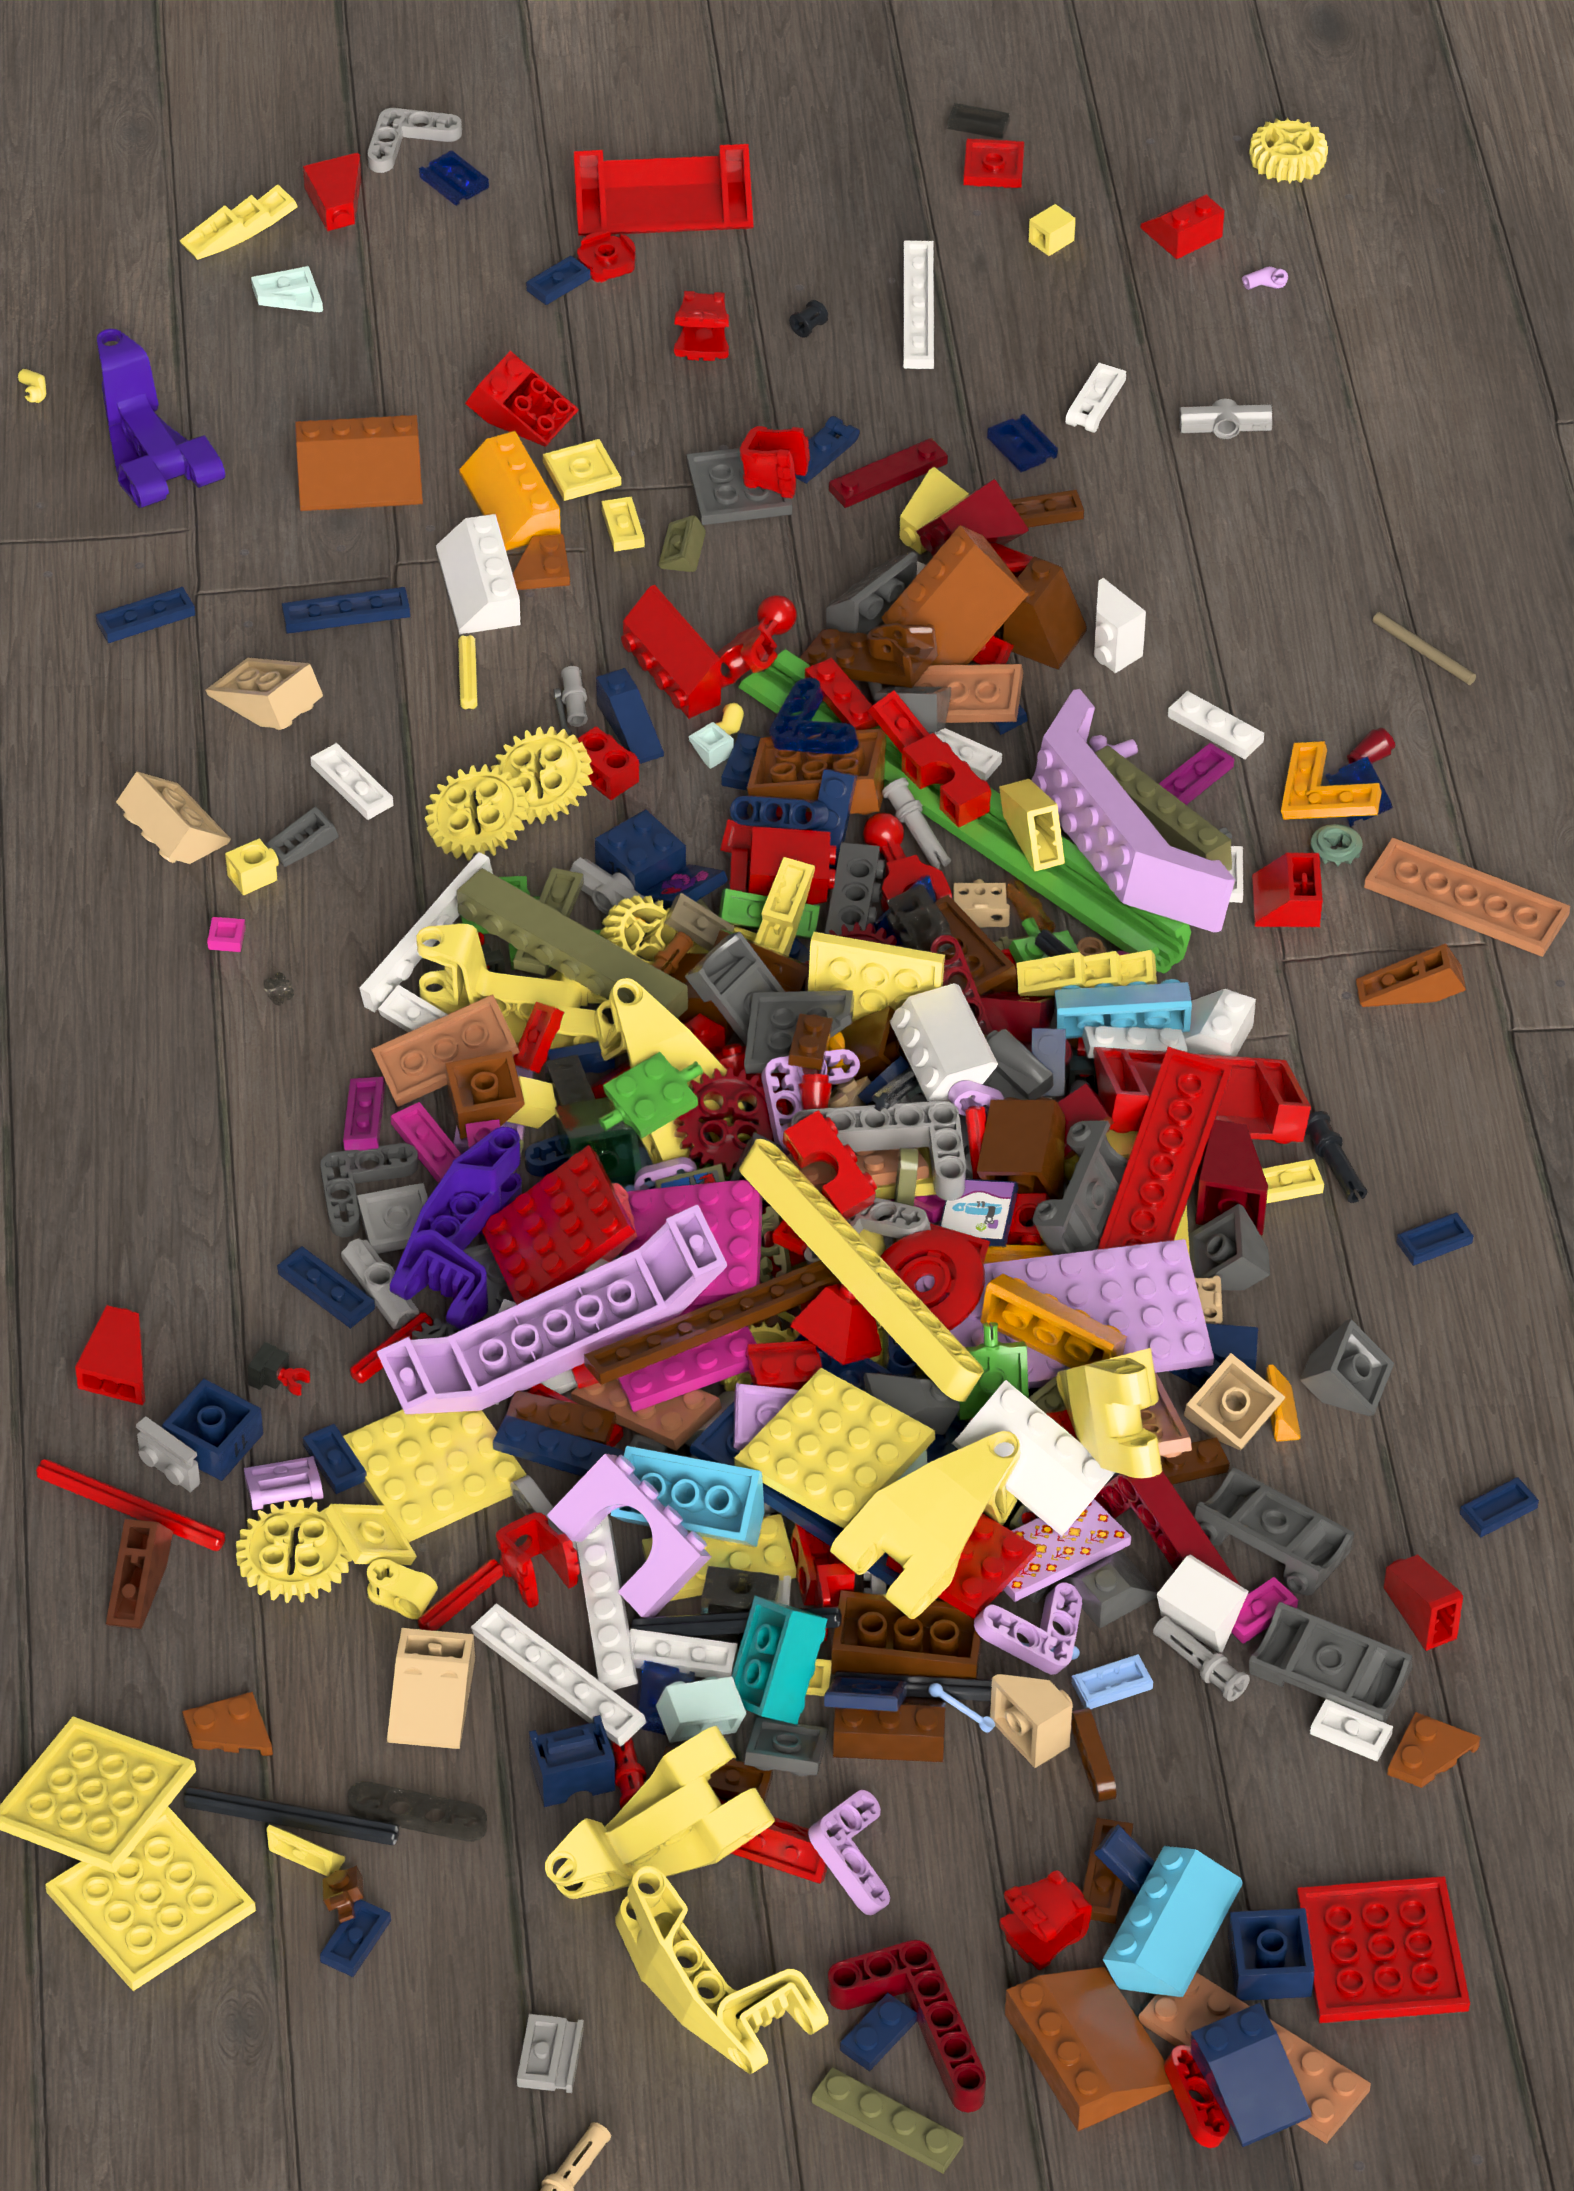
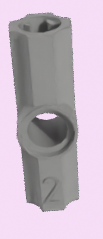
M1220 399L1212 406L1180 407V433L1214 432L1221 439H1230L1237 436L1240 431H1271L1272 407L1271 405H1237L1231 399Z
M580 857L573 863L570 869L571 872L584 875V884L581 890L592 897L595 906L602 913L608 914L613 906L618 905L625 898L630 899L636 895H640L642 899L644 898L643 895L634 890L631 881L625 875L617 872L611 875L588 859Z
M358 1238L349 1242L348 1246L341 1252L342 1260L364 1288L365 1294L375 1301V1306H377L393 1329H400L419 1314L418 1308L411 1299L404 1300L390 1292V1283L395 1274L394 1268L382 1261L368 1240Z

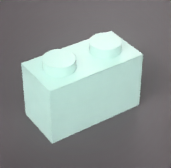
M712 1676L697 1682L685 1683L677 1681L665 1687L656 1704L670 1743L689 1740L713 1726H717L722 1735L736 1733L746 1715L733 1677L717 1678Z

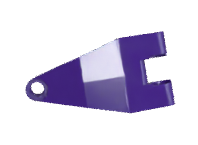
M117 329L101 331L97 335V346L102 369L103 399L118 483L138 508H143L166 499V495L169 494L167 480L184 475L187 480L191 479L200 488L225 479L222 461L205 435L187 440L168 426L155 413L158 410L159 404L150 361L144 349ZM109 341L118 342V344L112 346L104 345V343Z
M511 1127L496 1128L453 1160L450 1168L422 1207L390 1283V1292L404 1300L411 1299L427 1285L434 1291H441V1295L445 1297H453V1302L446 1315V1321L460 1330L472 1326L488 1312L487 1272L484 1266L463 1250L478 1234H483L482 1229L486 1226L487 1220L492 1215L497 1214L522 1194V1179L519 1174L513 1173L521 1161L520 1136L515 1129Z

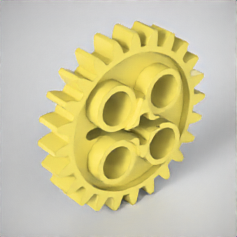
M538 727L536 735L533 736L526 730L525 739L520 740L514 736L515 745L513 747L506 744L503 746L507 752L506 755L497 754L495 756L500 765L491 766V770L499 766L502 774L510 771L512 778L517 777L521 787L524 790H528L525 793L530 807L526 809L529 816L527 819L529 824L533 823L535 817H538L540 822L544 824L548 815H551L554 821H556L558 818L557 812L560 810L568 815L569 810L567 806L572 804L578 807L577 795L586 796L587 793L583 786H588L592 783L588 775L593 773L589 764L592 762L583 743H579L574 734L568 736L565 729H562L557 734L554 727H550L547 734H544L541 727Z
M484 764L481 771L477 772L473 765L470 767L469 774L466 775L460 769L458 770L459 778L454 779L451 776H447L449 784L447 786L438 784L437 787L440 794L430 795L433 804L426 805V810L429 814L425 817L428 825L427 830L436 846H441L445 854L452 851L456 859L464 852L467 860L470 861L474 853L480 852L485 855V851L488 850L495 856L497 846L507 849V839L517 840L514 831L525 829L522 820L529 818L526 809L530 808L525 790L521 787L517 777L512 778L510 771L502 774L499 766H496L490 772L487 764ZM475 790H476V799H477L478 804H479V806H477V809H476V804H475L474 796H473V792H474ZM477 817H478V820H479V823H480V826H481V833H480V834H478L479 829H478V825H477V823H476V821H475V819H476Z
M299 1500L296 1507H291L289 1501H285L284 1509L280 1510L277 1506L271 1504V1513L266 1514L261 1510L257 1511L258 1521L248 1519V1529L240 1530L241 1540L236 1541L237 1566H240L241 1577H247L249 1587L257 1585L259 1595L270 1590L271 1600H275L279 1594H284L286 1603H289L292 1595H297L300 1602H304L306 1593H310L317 1599L318 1589L322 1588L330 1592L331 1581L341 1583V1573L349 1572L348 1562L352 1561V1558L325 1513L328 1507L318 1512L317 1502H314L309 1509L304 1508L303 1500ZM300 1527L298 1531L299 1544H297L295 1549L294 1573L289 1575L291 1568L290 1558L293 1556L295 1528Z

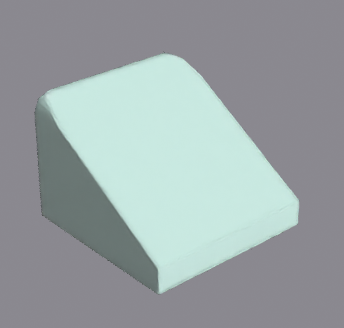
M714 722L689 736V741L710 769L728 759L734 747L733 738Z

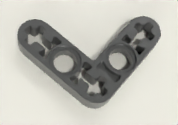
M407 1143L383 1145L379 1146L378 1149H368L365 1151L346 1150L332 1152L322 1158L320 1164L321 1178L332 1233L339 1237H350L360 1229V1213L355 1184L407 1177L417 1171L419 1164L418 1152L414 1146ZM400 1158H406V1162H401ZM387 1159H388V1164H389V1165H385V1161H384V1160H387ZM368 1160L378 1163L372 1169H366L361 1166L364 1161ZM333 1167H339L340 1178L334 1179ZM338 1190H344L349 1193L343 1199H336L331 1196L332 1193ZM340 1211H346L349 1222H342Z

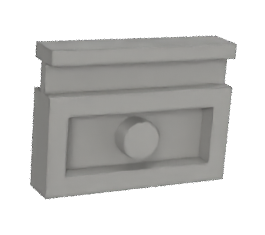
M145 1416L136 1424V1428L140 1430L137 1438L138 1453L141 1460L149 1467L154 1466L163 1472L172 1484L181 1485L189 1492H192L200 1485L198 1462L194 1460L197 1452Z
M529 2014L517 2075V2087L555 2091L557 2088L566 2089V2093H572L584 2031V2020L569 2022L567 2018Z

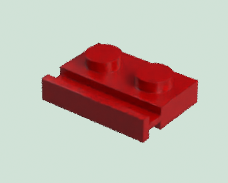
M811 1341L747 1344L745 1354L749 1360L748 1366L753 1385L800 1390L820 1368H823L816 1345Z

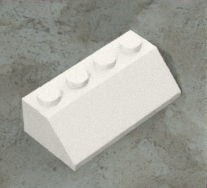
M496 514L465 518L436 545L438 559L459 634L520 625L519 595Z
M953 983L909 996L903 1005L895 1011L893 1018L889 1021L929 1102H950L948 1092L954 1084L964 1080L983 1084L998 1065L960 986Z
M1007 1380L1002 1383L952 1443L958 1449H961L997 1432L1007 1431L1015 1434L1019 1439L1021 1455L1006 1483V1489L1061 1536L1115 1473L1101 1468L1098 1462L1077 1439ZM1008 1442L999 1443L994 1448V1452L1001 1457L1009 1456L1014 1451V1446Z

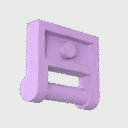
M313 1456L244 1468L245 1482L252 1510L263 1509V1505L306 1497H312V1500L323 1498L321 1480Z

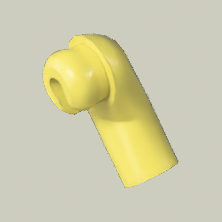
M22 369L19 372L18 380L29 386L25 392L30 393L25 398L31 403H40L46 397L45 377L31 370Z
M730 703L723 708L722 721L716 723L729 735L740 730L744 717L742 707L737 703Z

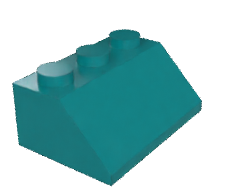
M754 1597L731 1676L746 1710L762 1717L798 1724L800 1714L805 1707V1696L809 1682L815 1672V1661L820 1644L825 1638V1627L828 1619L763 1597Z

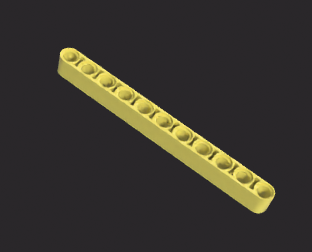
M756 1139L739 1167L741 1174L937 1387L951 1399L960 1402L966 1401L984 1372L980 1363L790 1159L770 1141Z

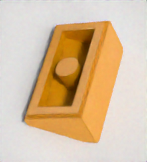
M1268 1365L1266 1367L1265 1381L1285 1396V1400L1270 1416L1274 1439L1276 1441L1299 1440L1301 1434L1291 1384L1274 1365Z

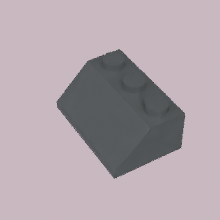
M912 551L887 560L881 566L874 568L859 583L853 584L838 599L832 600L826 607V630L836 629L840 632L865 633L868 635L872 629L885 624L881 617L917 576V554Z

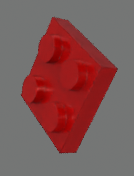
M967 139L963 185L1022 188L1024 141Z

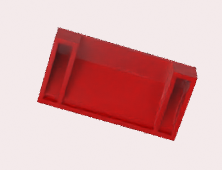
M749 144L719 145V156L603 161V150L574 151L578 236H587L599 231H611L612 235L620 233L753 229L754 227Z
M1094 1047L1093 1056L1099 1098L1114 1121L1109 1127L1110 1130L1117 1133L1139 1131L1166 1052ZM1195 1054L1233 1066L1215 1120L1247 1125L1251 1139L1274 1140L1281 1144L1303 1142L1311 1105L1286 1060Z

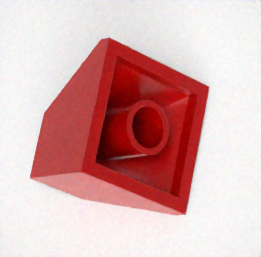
M842 1283L825 1287L791 1324L793 1329L842 1365L879 1356L882 1351L875 1318Z

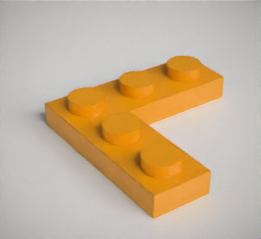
M1325 741L1293 744L1281 807L1283 820L1378 815L1382 793L1379 783L1321 786L1327 755Z

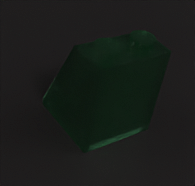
M608 1097L555 1107L558 1135L566 1162L574 1154L579 1153L589 1145L597 1153L611 1183H618L624 1189L628 1185L634 1186L635 1175L642 1168L637 1133L623 1121L605 1131L598 1118L615 1110L612 1101Z

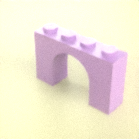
M604 1454L547 1516L571 1541L583 1542L608 1514L618 1508L630 1506L643 1514L652 1531V1549L643 1566L618 1592L641 1617H655L712 1556L704 1549L707 1546L706 1542L696 1532L691 1531L689 1533L681 1525L683 1521L681 1515L671 1506L667 1505L665 1507L657 1499L659 1496L658 1491L646 1480L641 1482L633 1474L635 1467L627 1458L622 1455L617 1457L616 1455Z

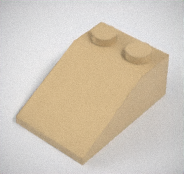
M246 658L206 689L208 696L260 727H270L276 730L290 726L294 718L312 709L313 704L323 697L310 663Z

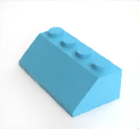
M1170 979L1161 982V984L1147 985L1146 982L1136 981L1129 983L1127 986H1114L1113 984L1102 983L1094 988L1068 985L1062 987L1061 990H1055L1056 1029H1066V1039L1082 1037L1085 1026L1182 1029V1032H1190L1192 1003L1188 982L1181 983L1179 980Z
M626 1446L624 1457L635 1467L633 1474L641 1482L643 1480L649 1482L659 1493L657 1499L665 1507L669 1505L683 1518L681 1525L689 1533L694 1531L701 1537L757 1547L764 1516L761 1471ZM624 1506L611 1512V1516L623 1522L650 1527L643 1514L633 1507Z
M1164 1846L1103 1958L1118 1989L1183 1997L1243 1884L1241 1878L1196 1849Z

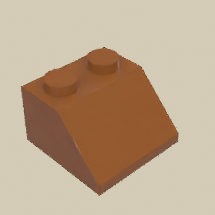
M511 1051L445 1063L448 1092L460 1139L467 1138L465 1124L499 1119L501 1127L525 1105Z

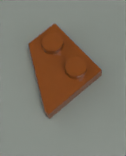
M563 534L532 537L513 572L517 590L570 585V573Z
M253 1692L182 1711L183 1721L193 1748L205 1750L218 1748L224 1752L239 1753L240 1748L260 1750L262 1756L273 1755L272 1745Z
M1415 1712L1388 1766L1387 1775L1422 1788L1434 1780L1438 1773L1446 1772L1456 1765L1459 1757L1468 1751L1474 1753L1478 1750L1481 1737Z

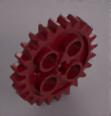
M731 1067L728 1068L725 1076H722L720 1071L715 1068L712 1079L703 1072L700 1076V1084L694 1080L690 1081L688 1087L698 1098V1106L673 1120V1124L681 1126L676 1129L674 1135L679 1138L685 1137L680 1144V1149L691 1148L688 1158L691 1160L696 1157L701 1158L700 1169L704 1168L708 1163L712 1166L722 1164L726 1177H729L732 1168L736 1166L747 1145L738 1139L737 1135L744 1133L752 1137L753 1133H757L774 1142L763 1086L758 1087L756 1085L758 1081L757 1075L748 1081L745 1079L746 1071L744 1069L736 1077L733 1075ZM714 1100L719 1104L720 1109L710 1110L704 1105V1101ZM742 1101L748 1102L753 1106L754 1110L745 1112L739 1108L738 1103ZM776 1106L777 1110L782 1113L783 1108ZM724 1118H730L731 1124L734 1125L727 1126V1120H724ZM699 1119H703L704 1121H707V1122H705V1123H700V1122H699ZM752 1121H757V1122L759 1123V1125H755V1124H753V1123H751V1122H752ZM713 1132L718 1135L720 1141L715 1143L709 1142L705 1139L704 1133Z

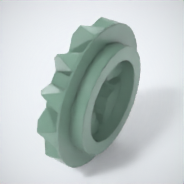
M1331 824L1323 826L1314 832L1310 848L1313 849L1314 853L1320 854L1324 864L1335 862L1338 867L1341 862L1351 865L1354 858H1359L1363 842L1360 835L1354 829L1345 825ZM1342 841V847H1338L1336 850L1331 849V846L1334 847Z

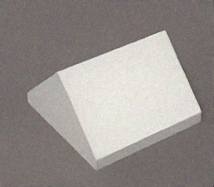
M1188 1555L1157 1593V1599L1162 1617L1169 1616L1172 1621L1188 1634L1221 1653L1225 1648L1249 1591L1192 1555Z

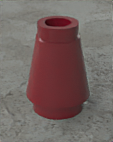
M1384 728L1372 729L1347 755V760L1355 770L1359 771L1370 764L1390 756L1391 750L1395 748V742Z

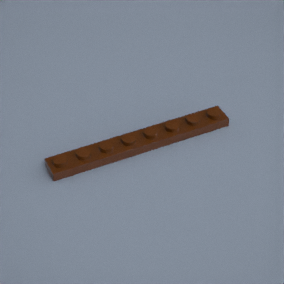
M819 1260L584 1354V1364L602 1385L811 1301L825 1287L842 1282Z

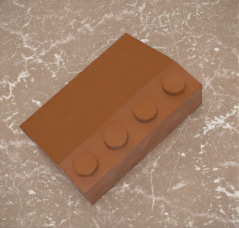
M417 415L295 422L300 511L423 504Z
M960 525L881 619L885 624L898 623L904 626L933 625L938 656L930 666L968 665L1028 596V592L983 535ZM895 631L896 636L902 637L900 631Z
M880 728L760 738L747 786L748 796L818 800L823 771L827 768L858 775L850 814L868 815L873 812H880L883 799L882 790L884 789L886 733ZM809 807L806 812H812Z
M1105 1967L1039 1975L1006 1990L1005 2016L1077 2131H1081L1172 2090L1164 2070L1165 2060Z

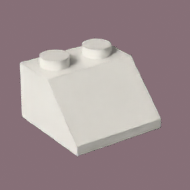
M1104 578L1100 579L1098 583L1094 657L1100 664L1117 673L1143 656L1146 611Z
M1222 989L1192 1000L1190 1032H1183L1188 1053L1193 1054L1197 1052L1198 1054L1237 1056L1253 1027L1256 999L1228 989Z

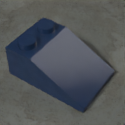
M1257 2003L1191 2032V2055L1242 2147L1312 2117V2113L1280 2038L1261 2003Z

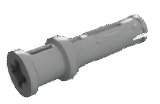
M906 778L897 779L882 790L883 797L888 798L896 810L895 816L901 822L906 823L930 865L940 870L938 857L942 865L946 867L951 862V859L947 856L922 815L923 805L919 800L914 799L908 789V780Z
M1164 1616L1157 1622L1153 1629V1634L1162 1639L1179 1655L1200 1670V1676L1203 1681L1213 1683L1223 1692V1697L1228 1701H1234L1243 1694L1250 1681L1249 1675L1245 1672H1238L1229 1665L1228 1659L1223 1654H1213L1172 1621L1169 1616Z

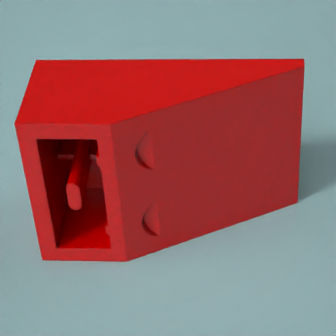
M509 351L481 381L465 402L469 408L488 424L508 432L516 431L518 436L544 447L552 441L579 411L575 405L512 351Z

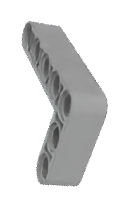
M951 1102L894 1104L889 1109L884 1108L881 1111H877L874 1108L875 1105L808 1109L799 1111L792 1117L791 1126L819 1110L824 1118L829 1117L834 1122L839 1132L836 1136L843 1146L848 1144L854 1152L929 1147L936 1195L943 1200L953 1201L964 1194L966 1164L958 1108Z

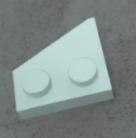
M309 266L251 277L252 288L258 305L313 312L323 311L322 300Z

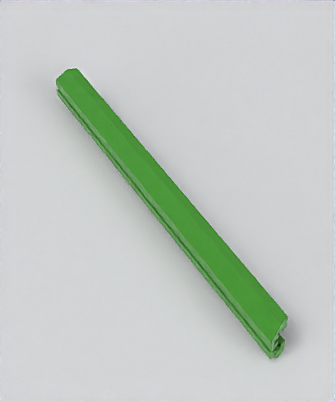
M787 649L779 653L774 662L764 672L752 673L738 687L806 734L849 731L805 679V668L810 667V665ZM876 726L872 729H880L881 727ZM886 735L884 787L897 779L906 778L909 782L908 789L914 799L919 800L923 805L921 813L1124 952L1131 954L1152 950L1155 954L1156 971L1165 974L1171 969V966L1184 959L1191 935L1189 924L1123 904L1115 893L1110 890L1107 883L1095 871L1092 864L1080 852L1078 847L1062 835L1065 864L1034 871L1003 817L1000 794L991 787L990 812L958 828L940 810V786L943 784H932L920 790L902 772V753Z

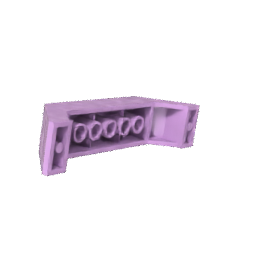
M1080 689L1073 690L1043 737L1041 749L1037 756L1038 761L1035 774L1031 781L1057 803L1059 822L1064 832L1069 835L1080 852L1084 854L1095 871L1099 873L1110 890L1115 893L1123 904L1211 932L1221 931L1235 878L1220 860L1211 861L1169 846L1086 743L1095 707Z
M698 1204L667 1218V1222L639 1249L448 1337L410 1340L407 1337L377 1351L405 1414L481 1411L513 1396L514 1392L529 1389L583 1364L584 1354L677 1318L727 1267V1262Z

